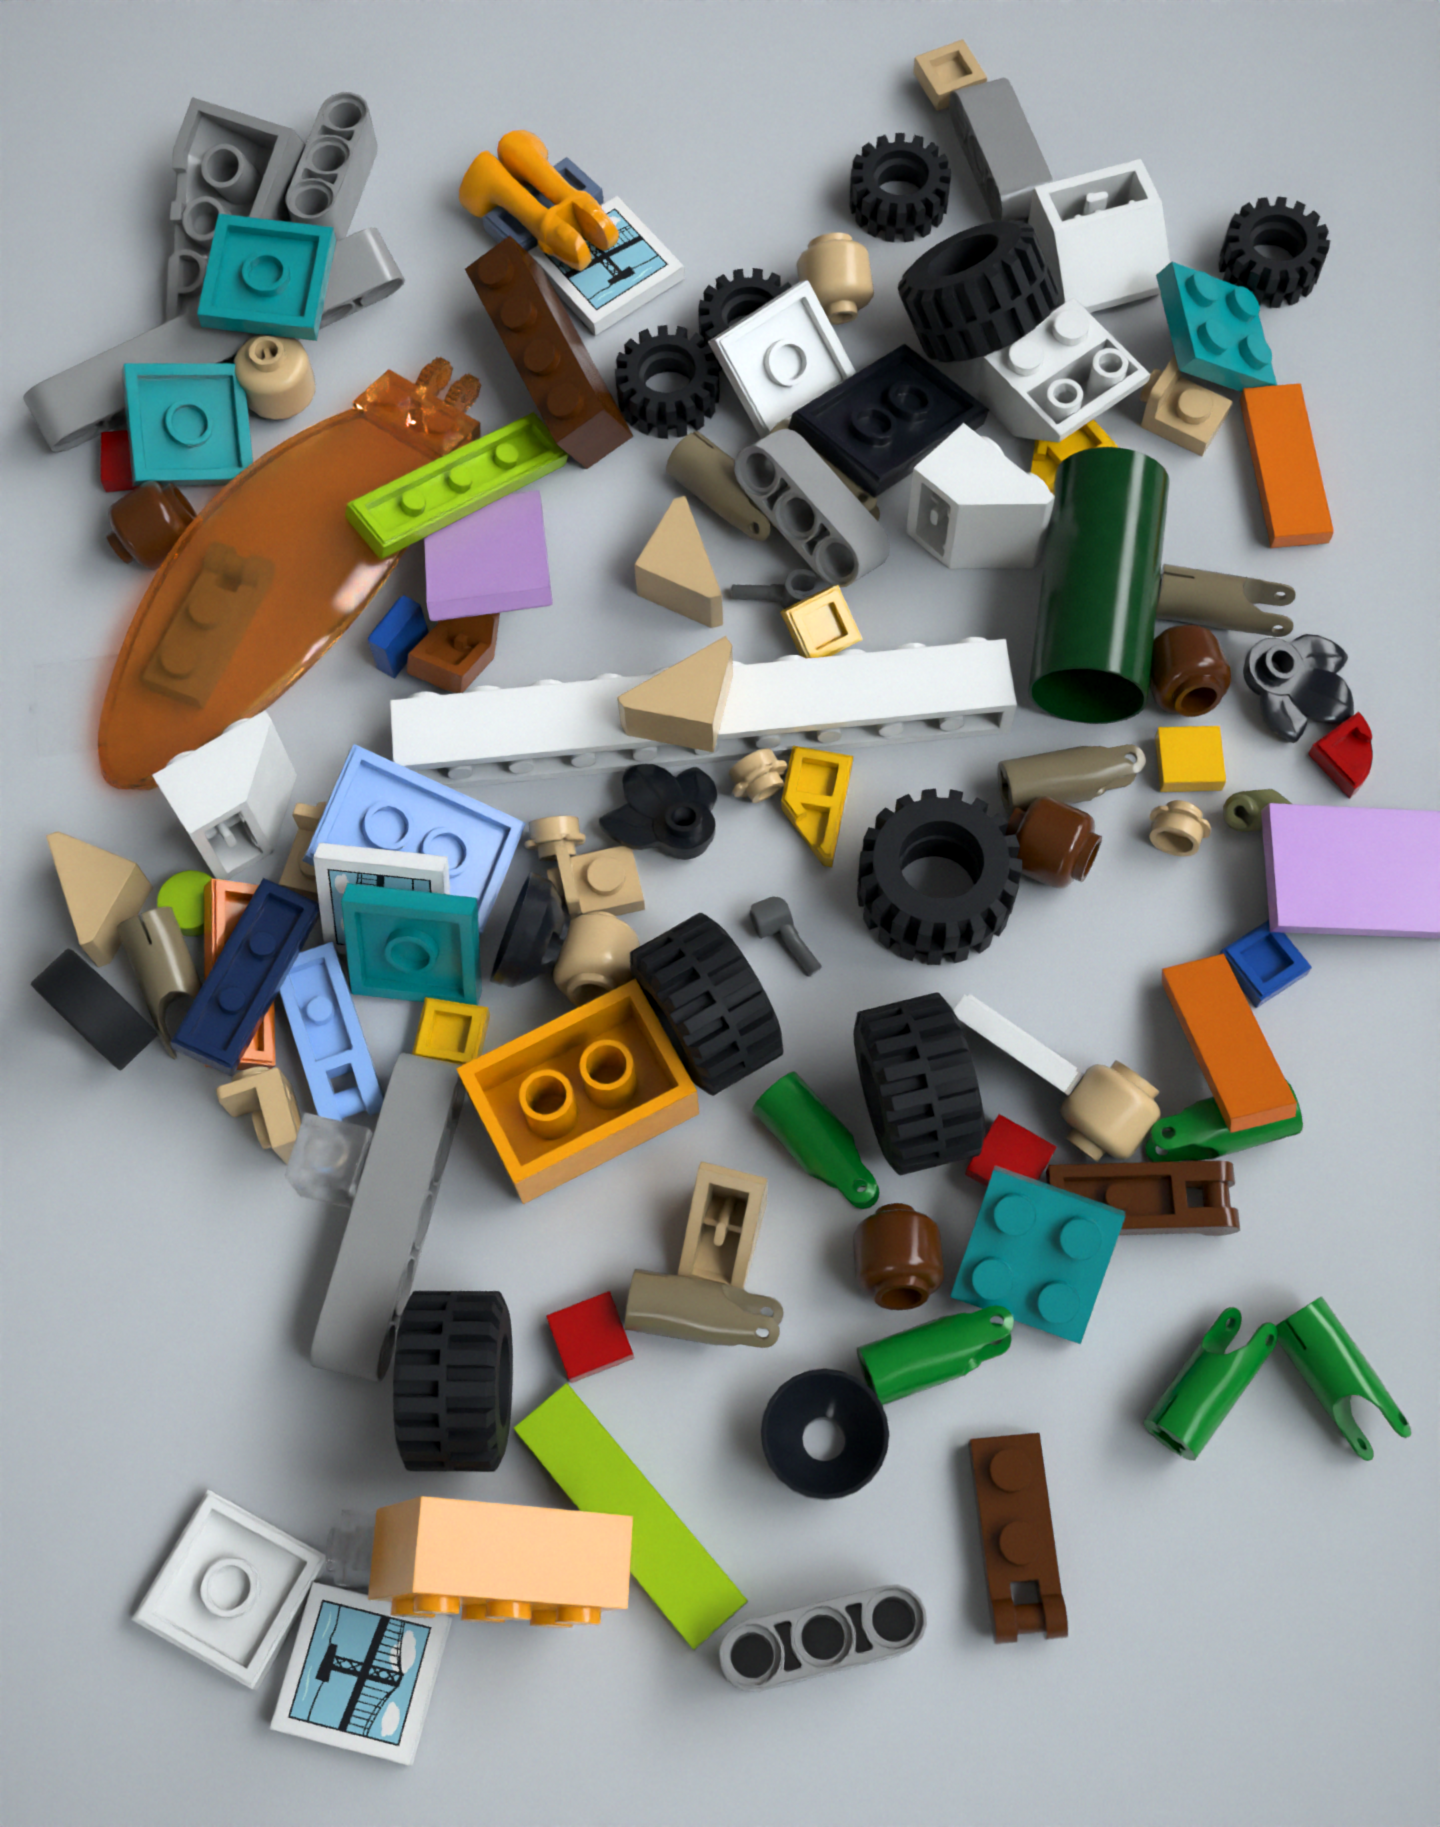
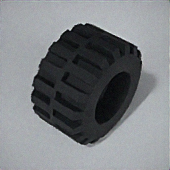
M1019 220L981 224L943 240L919 257L902 275V280L898 283V294L924 353L931 360L938 359L939 362L945 363L979 358L1001 350L1023 338L1051 314L1050 311L1056 306L1059 294L1033 227Z
M935 788L922 790L921 800L914 802L909 794L896 799L895 813L885 807L876 816L875 829L868 827L863 839L857 879L858 906L864 907L863 920L869 930L879 927L878 941L889 949L896 942L901 945L900 957L913 961L916 953L927 955V965H940L942 955L951 954L953 962L958 963L968 959L970 947H973L980 954L990 947L993 934L996 936L1001 935L1007 925L1009 915L1012 913L1022 874V859H1017L1020 846L1016 835L1005 836L1008 822L1000 813L990 818L986 814L989 804L978 797H976L972 804L962 801V791L950 789L948 798L937 797ZM943 857L962 866L970 875L974 886L964 894L953 898H932L915 890L904 878L902 870L910 863L921 858Z
M698 913L630 952V967L633 980H637L691 1081L700 1089L714 1096L783 1055L781 1028L763 986L739 947L729 934L713 919L703 913Z
M938 992L857 1012L853 1036L860 1081L877 1141L886 1161L900 1176L979 1156L984 1140L985 1124L978 1080L959 1020L941 994Z
M413 1291L402 1312L399 1323L393 1376L394 1431L397 1448L407 1471L495 1472L506 1452L512 1407L513 1344L511 1319L507 1304L500 1291Z

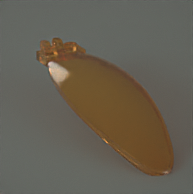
M436 357L435 360H432L431 364L428 363L421 370L415 384L388 369L353 401L352 409L331 416L283 441L239 473L202 509L174 544L144 594L128 628L109 682L98 730V760L101 774L110 786L126 790H150L159 787L152 775L164 769L173 757L185 751L197 750L221 736L223 731L232 723L240 719L252 718L266 710L336 643L374 598L408 548L407 546L380 560L344 516L347 503L479 439L480 422L465 414L479 397L482 384H480L478 378L469 373L463 377L461 376L459 381L457 380L450 386L443 401L437 396L441 390L448 386V382L451 380L452 370L454 369L450 365L451 362L442 357Z

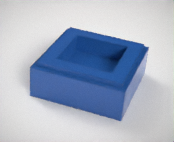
M405 595L398 598L368 637V643L377 669L394 679L407 664L408 654L429 633L421 604Z
M1269 920L1231 943L1219 953H1224L1240 988L1256 1008L1307 976L1312 969L1311 965L1285 933L1270 932Z

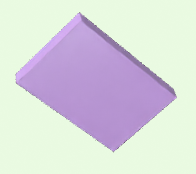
M540 490L508 494L424 538L426 603L430 621L553 605Z
M1269 803L1261 810L1270 932L1440 939V811Z

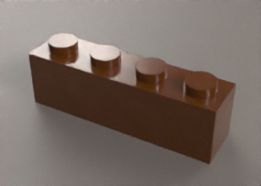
M509 235L466 267L465 271L555 443L588 469L634 437L542 266Z

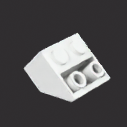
M1141 159L1034 187L1028 224L1035 231L1059 293L1057 296L1059 306L1075 298L1089 313L1160 294L1156 274L1170 263L1162 201Z
M1072 298L1051 312L1042 323L1023 338L984 357L978 400L989 409L1014 437L1060 442L1149 381L1151 374L1075 298Z
M963 423L913 468L906 534L949 569L1033 568L1041 561L1055 496L1049 491L1041 478L1033 473L1024 472L1004 456L1003 451L996 442L989 437L979 436Z
M264 710L252 718H244L232 723L223 731L221 736L197 750L185 751L176 755L167 763L164 769L152 776L214 877L220 880H228L274 853L297 774L271 718Z

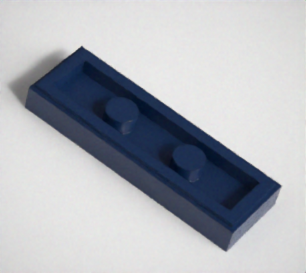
M263 878L171 1040L172 1049L233 1076L320 917L319 903Z

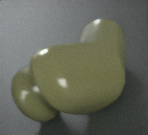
M1273 789L1241 791L1234 793L1226 800L1223 805L1222 814L1227 825L1236 831H1262L1261 810L1269 803H1292Z

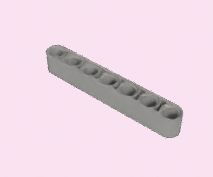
M377 228L361 230L336 242L319 330L390 296L404 285L405 279ZM198 308L36 384L24 394L23 400L51 451H66L100 436L101 432H108L127 423L122 380V367L124 363L234 364L239 348L248 339L259 334L201 327L197 316Z

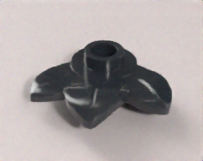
M1311 634L1301 635L1290 643L1279 638H1266L1256 643L1248 651L1243 668L1245 682L1255 694L1260 696L1261 715L1264 721L1276 734L1293 744L1296 743L1303 735L1308 719L1335 724L1343 723L1354 715L1352 693L1344 679L1336 674L1347 662L1348 655L1332 640ZM1272 661L1277 664L1281 672L1273 667Z
M638 764L626 768L623 773L622 784L627 804L599 818V825L604 833L621 845L633 850L660 846L666 854L681 860L693 859L703 854L713 841L716 833L715 818L711 811L717 801V789L710 776L698 767L686 769L676 778L665 768L655 764Z

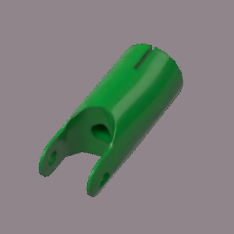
M795 1071L780 1078L759 1097L752 1107L753 1113L808 1175L821 1180L830 1187L837 1188L856 1208L867 1209L875 1205L880 1194L879 1186L873 1174L861 1162L853 1134ZM860 1187H866L864 1191L857 1192Z
M1287 1081L1297 1102L1295 1117L1230 1133L1214 1097L1199 1100L1193 1105L1186 1107L1181 1113L1155 1122L1152 1126L1151 1138L1146 1143V1155L1151 1162L1216 1159L1301 1133L1303 1128L1300 1105L1291 1085ZM1163 1129H1171L1170 1131L1162 1133ZM1156 1147L1168 1150V1153L1166 1155H1159L1156 1152Z
M1319 1297L1276 1325L1278 1343L1359 1457L1365 1461H1370L1374 1457V1452L1368 1439L1352 1416L1350 1403L1352 1395L1361 1396L1378 1407L1398 1435L1403 1438L1411 1436V1427L1406 1417L1323 1297Z
M989 1306L973 1313L942 1316L857 1347V1357L866 1385L871 1388L881 1401L882 1406L963 1377L970 1371L978 1368L983 1361L1000 1356L1008 1351L1012 1341L1013 1315L1003 1306ZM998 1316L1002 1318L1003 1324L991 1323L990 1319ZM1001 1339V1342L998 1345L991 1344V1342Z
M1226 1308L1143 1420V1424L1150 1434L1179 1456L1182 1455L1183 1458L1190 1461H1195L1273 1351L1278 1340V1330L1273 1323H1263L1245 1346L1225 1354L1226 1348L1237 1335L1242 1323V1315L1237 1308ZM1230 1318L1229 1324L1226 1327V1322Z

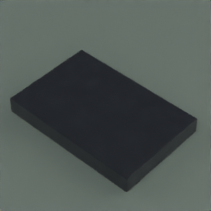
M904 343L793 412L788 429L797 432L815 451L875 498L911 474L913 468L963 423L973 431L984 425L989 409Z

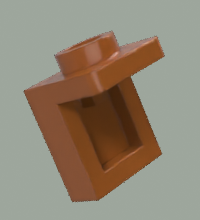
M500 613L438 621V624L408 654L407 673L427 681L438 688L446 689L455 694L463 693L494 659Z

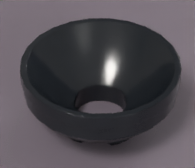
M530 872L521 888L495 958L490 978L492 983L514 988L531 981L544 972L550 974L557 962L571 919H569L570 914L565 913L561 896L553 882L541 877L540 874Z
M825 1368L808 1370L793 1376L781 1385L769 1400L762 1419V1449L769 1468L777 1479L791 1491L809 1499L822 1501L842 1499L864 1488L881 1469L888 1451V1420L881 1401L871 1388L857 1377L839 1370ZM828 1420L834 1422L842 1430L845 1446L836 1458L827 1461L817 1460L811 1457L805 1450L803 1434L806 1428L813 1422Z

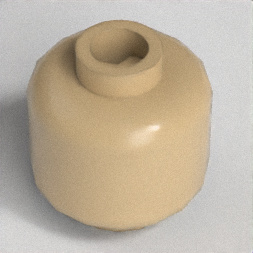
M829 233L818 236L809 242L808 249L802 252L797 260L796 266L799 282L809 281L830 324H844L855 320L858 317L857 311L867 306L872 300L874 287L868 251L859 242L852 241L850 235L846 233Z
M259 334L248 339L239 348L234 359V372L240 386L246 391L247 405L252 411L261 417L272 420L288 419L301 413L311 403L316 391L315 376L308 354L298 340L295 338Z
M595 911L571 919L565 941L553 968L552 975L557 988L574 1005L580 1007L632 981L630 952L640 947L636 932L626 922L608 912Z
M1117 1060L1114 1061L1111 1067L1100 1064L1092 1065L1087 1069L1072 1093L1062 1102L1060 1107L1063 1119L1072 1127V1130L1065 1138L1096 1162L1100 1160L1105 1152L1116 1159H1129L1151 1132L1155 1122L1161 1117L1160 1108L1153 1100L1159 1091L1136 1072Z

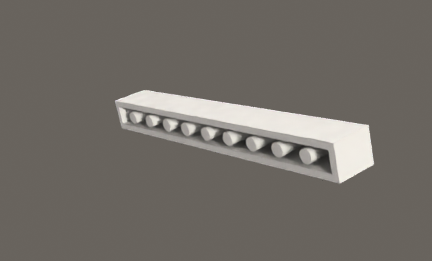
M969 637L955 644L929 647L920 643H909L901 645L895 650L869 653L859 649H848L838 652L834 656L808 659L798 655H788L780 657L773 662L748 665L733 661V678L714 752L627 736L621 727L617 697L669 667L658 669L652 674L623 677L619 674L606 673L597 675L587 681L562 683L557 680L546 679L536 681L527 687L501 689L496 686L486 685L475 687L466 693L439 695L434 692H418L406 699L390 700L393 762L451 789L622 772L626 768L638 764L672 767L741 760L747 755L764 748L772 749L775 756L791 755L793 746L831 751L1010 733L1017 706L1006 639L987 641L981 637Z

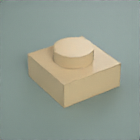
M964 39L915 56L913 73L937 111L949 107L950 94L953 90L987 82L986 74Z

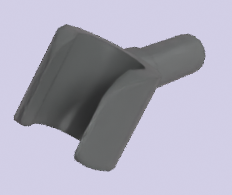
M796 569L787 575L784 584H733L731 595L732 599L780 602L782 608L785 609L811 596L808 594H798L794 590L803 592L812 590L817 578L809 570Z
M773 896L751 905L750 918L760 939L779 932L784 944L787 945L809 976L822 968L821 964L799 937V933L794 927L791 911L784 899Z

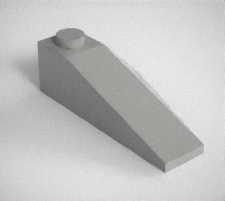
M194 97L191 98L173 148L172 169L177 174L175 202H171L170 221L174 223L173 254L168 258L165 323L199 306L218 213L288 222L290 214L286 204V196L306 146L293 129Z

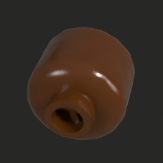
M149 480L109 507L108 519L112 531L106 534V538L115 553L125 563L129 564L136 560L148 569H157L195 542L194 525L199 522V518L187 498L174 484L169 483L163 486L156 481Z
M1198 625L1174 626L1164 630L1153 641L1149 688L1155 702L1166 712L1186 717H1197L1213 710L1227 693L1232 682L1230 666L1218 639L1209 629Z
M1046 796L1035 800L1027 811L1016 808L1008 821L1005 836L1016 835L1020 846L1017 859H1022V874L1057 889L1066 888L1074 879L1080 882L1086 879L1102 842V836L1095 833V821L1092 816Z
M892 1203L881 1206L876 1210L875 1214L868 1216L857 1226L853 1235L855 1278L859 1289L868 1297L874 1299L877 1305L889 1310H909L926 1303L929 1296L938 1290L944 1279L941 1235L937 1223L926 1214L915 1211L913 1207L907 1204Z

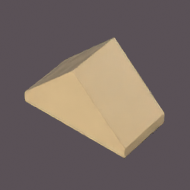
M686 496L675 498L634 564L637 595L710 628L723 625V609L719 585Z
M726 636L722 637L618 696L620 723L627 736L714 752L733 678L732 644Z
M59 831L46 835L79 944L98 968L110 964L122 944L117 926L121 922L138 915L153 886L138 864Z
M701 1161L698 1167L677 1276L724 1283L741 1289L745 1288L767 1206L768 1178Z

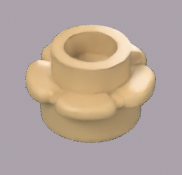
M764 748L747 755L729 771V775L735 784L732 793L735 797L746 798L749 796L752 803H759L772 797L784 787V782L781 778L786 773V761L777 760L770 748Z
M1174 800L1168 802L1166 806H1158L1151 811L1149 819L1153 822L1151 823L1152 829L1149 838L1156 848L1167 854L1191 856L1198 852L1202 838L1210 836L1211 826L1206 819L1202 818V811L1197 806L1186 801Z
M552 816L529 822L530 840L525 841L524 845L528 850L536 849L538 851L539 861H557L555 846L567 844L569 856H576L575 847L583 845L586 837L585 834L580 833L578 817Z

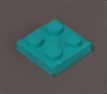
M218 213L197 311L201 327L317 341L336 245L333 227Z
M1173 261L1156 274L1179 371L1240 392L1243 391V388L1277 385L1271 363L1272 352L1265 340L1259 317L1260 306L1252 291Z
M123 364L122 380L133 486H139L149 480L156 481L163 486L169 483L177 486L251 484L255 478L246 391L240 386L234 372L235 364Z
M347 883L341 899L351 994L424 1002L425 997L478 1006L482 993L476 897Z
M994 1166L950 1297L982 1309L995 1305L1003 1306L1010 1311L1013 1319L1017 1322L1081 1344L1125 1219V1211Z

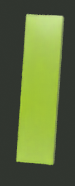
M532 412L347 503L344 516L379 559L382 560L565 466L569 454L555 443L549 429Z
M568 1383L564 1384L513 1428L580 1511L633 1516L630 1573L694 1651L748 1603L746 1597Z

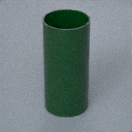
M1117 447L1091 448L1070 455L1056 469L1053 487L1055 500L1048 527L1028 695L1031 701L1039 709L1054 717L1086 724L1115 723L1138 715L1147 705L1170 485L1169 475L1165 468L1148 455Z

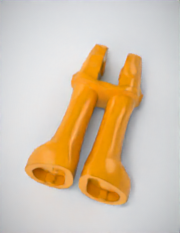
M515 130L503 135L498 142V159L489 151L481 152L473 160L463 177L459 188V201L462 207L475 217L482 218L497 206L504 208L517 218L538 240V247L542 252L554 256L576 270H584L591 262L592 256L583 237L595 247L604 251L617 244L619 239L618 229L602 209V206L588 192L576 190L558 173L548 161L546 146L532 132ZM530 183L551 201L554 206L548 210L524 187Z

